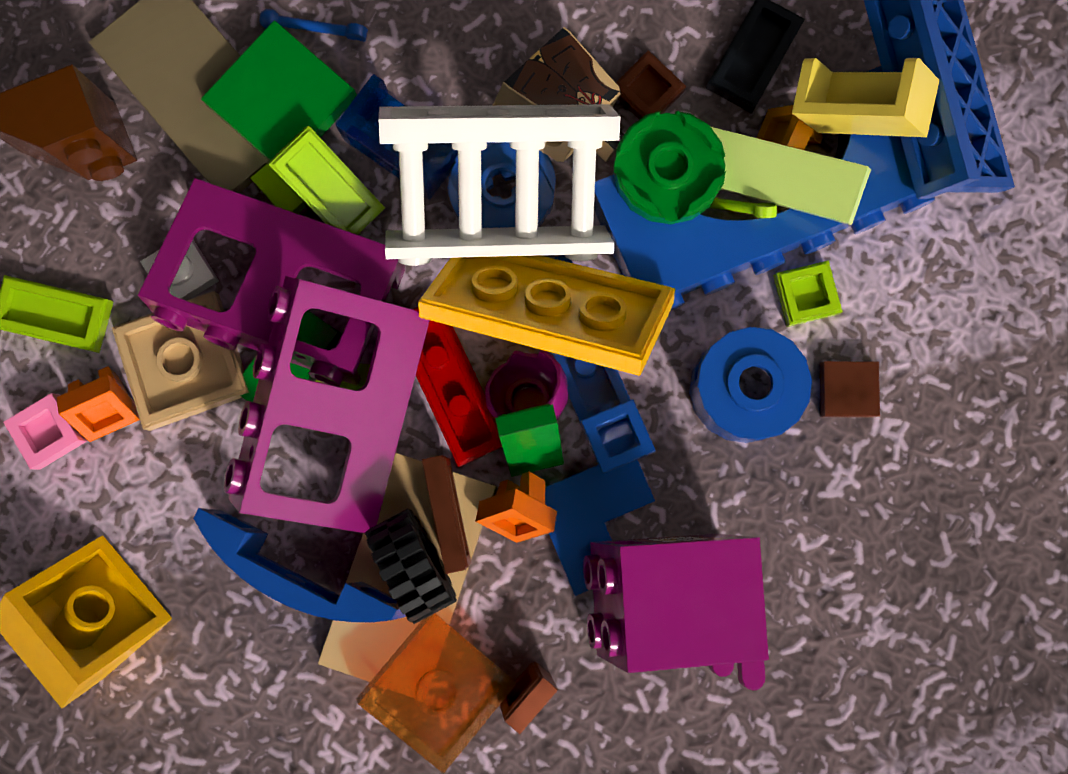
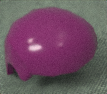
M516 350L511 354L506 363L501 364L493 371L485 386L486 407L490 414L497 418L499 415L550 403V405L553 404L556 419L558 420L568 403L566 374L561 365L548 351L539 350V353H525ZM523 387H529V388L523 389V390H521V391H518L519 389H521V388H523Z

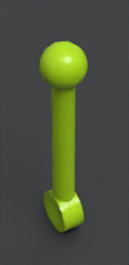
M715 198L709 207L754 214V217L774 218L777 216V204L768 202L750 203Z

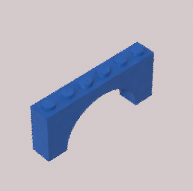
M879 66V67H876V68H874V69H872V70H869V71H867V72H883V71H882V67ZM839 134L835 158L865 165L871 169L852 226L793 209L778 213L774 218L742 221L716 219L699 214L692 220L671 225L652 222L630 210L617 191L614 175L595 182L594 211L600 225L606 227L614 241L613 255L621 274L675 288L674 303L670 310L672 311L685 304L682 295L702 288L705 296L716 293L735 283L733 274L752 267L755 275L762 274L785 263L784 253L802 247L805 255L813 253L834 243L836 240L833 233L851 226L854 234H859L886 221L883 215L884 212L901 206L903 213L907 214L932 203L936 199L935 197L930 199L916 198L900 136Z

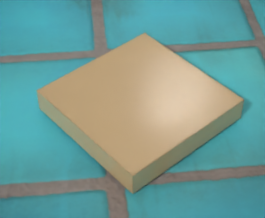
M215 291L187 300L217 312H225L220 296ZM153 313L112 327L144 430H155L242 398L240 395L249 392L243 376L245 369L237 347L235 350L220 347L203 337L205 332L187 325L183 332L167 328L151 318Z

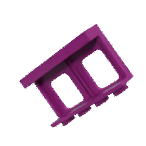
M194 178L138 296L153 312L151 318L167 328L183 332L187 325L205 332L203 337L220 347L235 350L237 345L240 344L258 351L261 344L268 345L273 321H269L267 318L269 301L275 287L283 286L285 276L296 278L304 267H314L358 283L361 286L360 296L385 302L391 287L398 290L405 271V265L399 263L398 259H386L385 244ZM202 230L221 234L249 244L256 249L254 259L233 305L225 312L208 309L177 298L170 293L171 284L194 236ZM350 317L339 344L331 350H324L296 340L291 363L310 369L308 374L322 383L340 387L342 381L358 386L361 378L357 368L375 325Z
M285 276L283 286L275 287L269 301L267 318L269 321H273L268 345L261 344L255 356L253 377L259 380L253 402L246 401L241 411L238 433L240 436H244L239 458H232L228 464L224 479V492L229 494L228 500L242 514L366 533L368 529L376 526L430 320L420 318L419 311ZM312 308L367 321L377 327L378 337L367 380L362 388L351 390L298 378L291 373L290 363L303 314L307 310ZM280 425H291L336 434L348 439L349 449L338 492L332 500L323 502L262 490L260 480L275 428Z

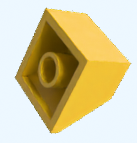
M103 535L5 593L0 602V634L61 708H64L103 680L172 619Z

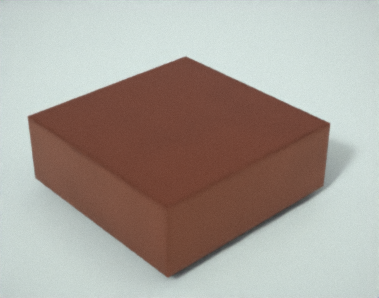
M649 50L616 82L621 93L618 100L639 120L647 114L660 111V114H663L686 89V85Z
M824 361L819 363L820 417L875 418L880 416L879 362Z
M536 661L532 662L499 700L504 721L519 734L523 732L558 691L551 674Z

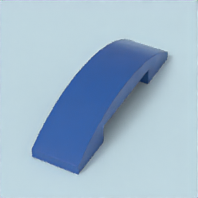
M560 255L558 257L553 258L573 263L572 260L566 258L565 255ZM550 352L566 374L568 398L603 474L656 452L633 399H630L618 370Z
M198 508L193 518L206 541L223 562L240 578L275 601L313 616L336 621L381 622L406 617L398 608L396 599L393 600L392 596L364 582L345 583L341 594L338 595L260 555L259 552L268 533L222 510Z

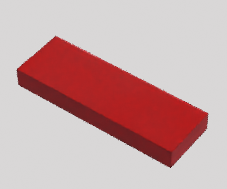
M416 307L412 310L419 311V307ZM430 320L416 377L457 466L460 468L502 448L496 420L486 407V395L454 327Z

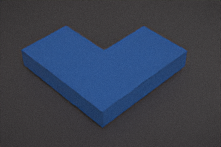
M638 460L605 474L602 473L599 465L545 487V505L557 511L554 532L549 533L575 596L589 591L584 580L583 564L585 556L591 555L590 542L612 541L605 522L655 502Z

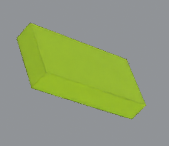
M310 126L302 129L267 163L325 224L358 235L385 209L380 201Z
M4 275L0 288V330L100 353L114 302L92 295Z

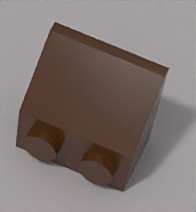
M73 64L0 93V139L23 154L84 179H93L95 181H106L116 178L124 172L123 166L138 161L116 103Z

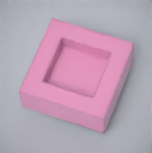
M50 393L3 422L30 469L40 470L87 442V439L58 414L56 397L60 396L59 394Z

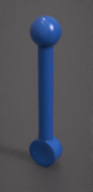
M271 8L263 10L259 15L260 24L265 29L275 20L282 27L345 36L348 39L363 42L367 38L368 29L357 23H349L345 26L281 16Z

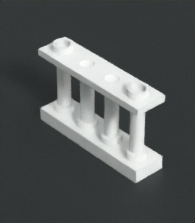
M610 104L379 107L380 144H393V150L399 152L402 230H386V259H398V262L401 264L417 266L431 262L432 258L565 255L566 258L574 261H590L596 259L598 254L614 253V241L604 225L593 226L596 149L602 147V141L619 140V114ZM546 141H568V147L573 148L571 226L538 227L539 150L545 148ZM487 142H510V147L516 149L515 227L482 228L481 150L487 148ZM428 143H452V149L458 151L459 229H425L422 151L428 149Z

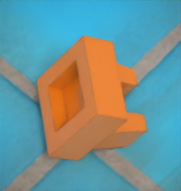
M109 366L98 370V379L85 385L79 379L68 384L67 393L56 397L58 414L89 442L140 420L134 400L128 395L118 375Z
M529 471L522 474L520 486L509 480L502 481L495 496L479 501L475 522L518 543L554 532L557 511L545 505L546 481Z

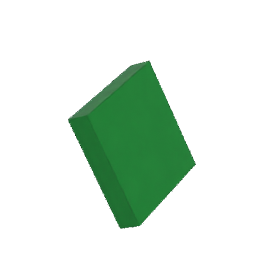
M274 20L208 90L201 100L270 161L306 126H310L321 138L358 96L354 88Z

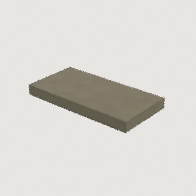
M139 0L89 41V44L210 184L240 193L253 182L251 177L269 162L268 159L201 100L208 90L237 61L240 55L192 0Z

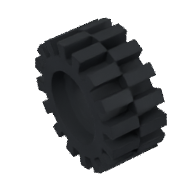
M407 508L366 531L365 535L368 538L366 541L368 547L373 552L371 553L373 561L380 569L379 574L382 580L386 581L390 595L393 600H397L398 608L406 615L410 623L416 624L457 602L455 590L451 586L450 577L445 574L443 562L439 559L433 543L431 544L424 527L422 528L416 515L414 516L412 510Z

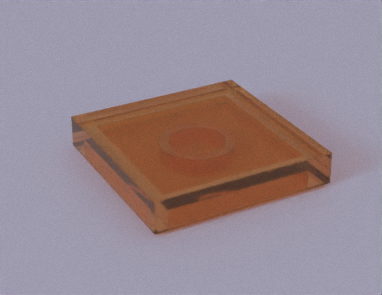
M434 613L418 624L358 695L356 700L359 706L444 774L516 686L517 682L437 613Z

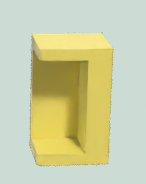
M805 58L802 63L792 114L818 133L927 137L940 80L920 58H906L902 72H832L817 58Z

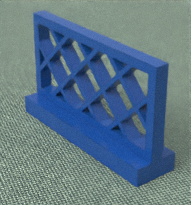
M864 0L882 71L902 72L906 58H920L940 80L927 137L900 136L916 198L930 199L946 192L998 193L1014 188L1015 185L964 1Z

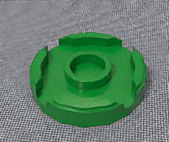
M660 111L647 114L629 126L617 146L613 175L617 191L630 210L648 221L671 225L692 220L710 207L724 185L726 173L725 152L721 140L709 124L690 113L675 111V114H660Z

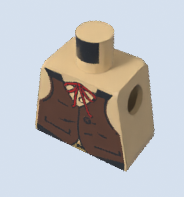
M563 27L503 82L492 106L610 104L613 107L621 93L619 86L574 35ZM620 130L619 140L602 141V147L596 149V154L607 162L616 153L617 146L624 133ZM546 141L545 148L540 149V151L557 162H564L573 153V148L568 147V141Z

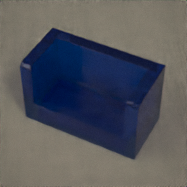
M373 74L335 125L345 142L400 180L399 152L393 150V144H380L379 107H403L405 105L389 95L384 80ZM428 143V149L422 151L424 197L429 201L456 163L455 158L458 155V151L452 149V143Z

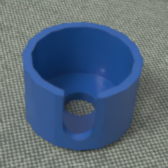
M747 327L729 332L702 353L692 370L689 393L696 415L708 430L725 440L749 443L781 435L800 420L810 402L812 377L805 356L792 340L772 329ZM750 367L761 368L770 377V391L764 398L759 400L750 399L740 389V376L745 369Z

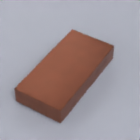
M443 455L422 459L445 574L466 570L471 564V558L450 459Z

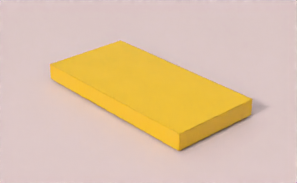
M541 255L457 257L448 260L418 301L420 318L640 376L673 306L675 288Z

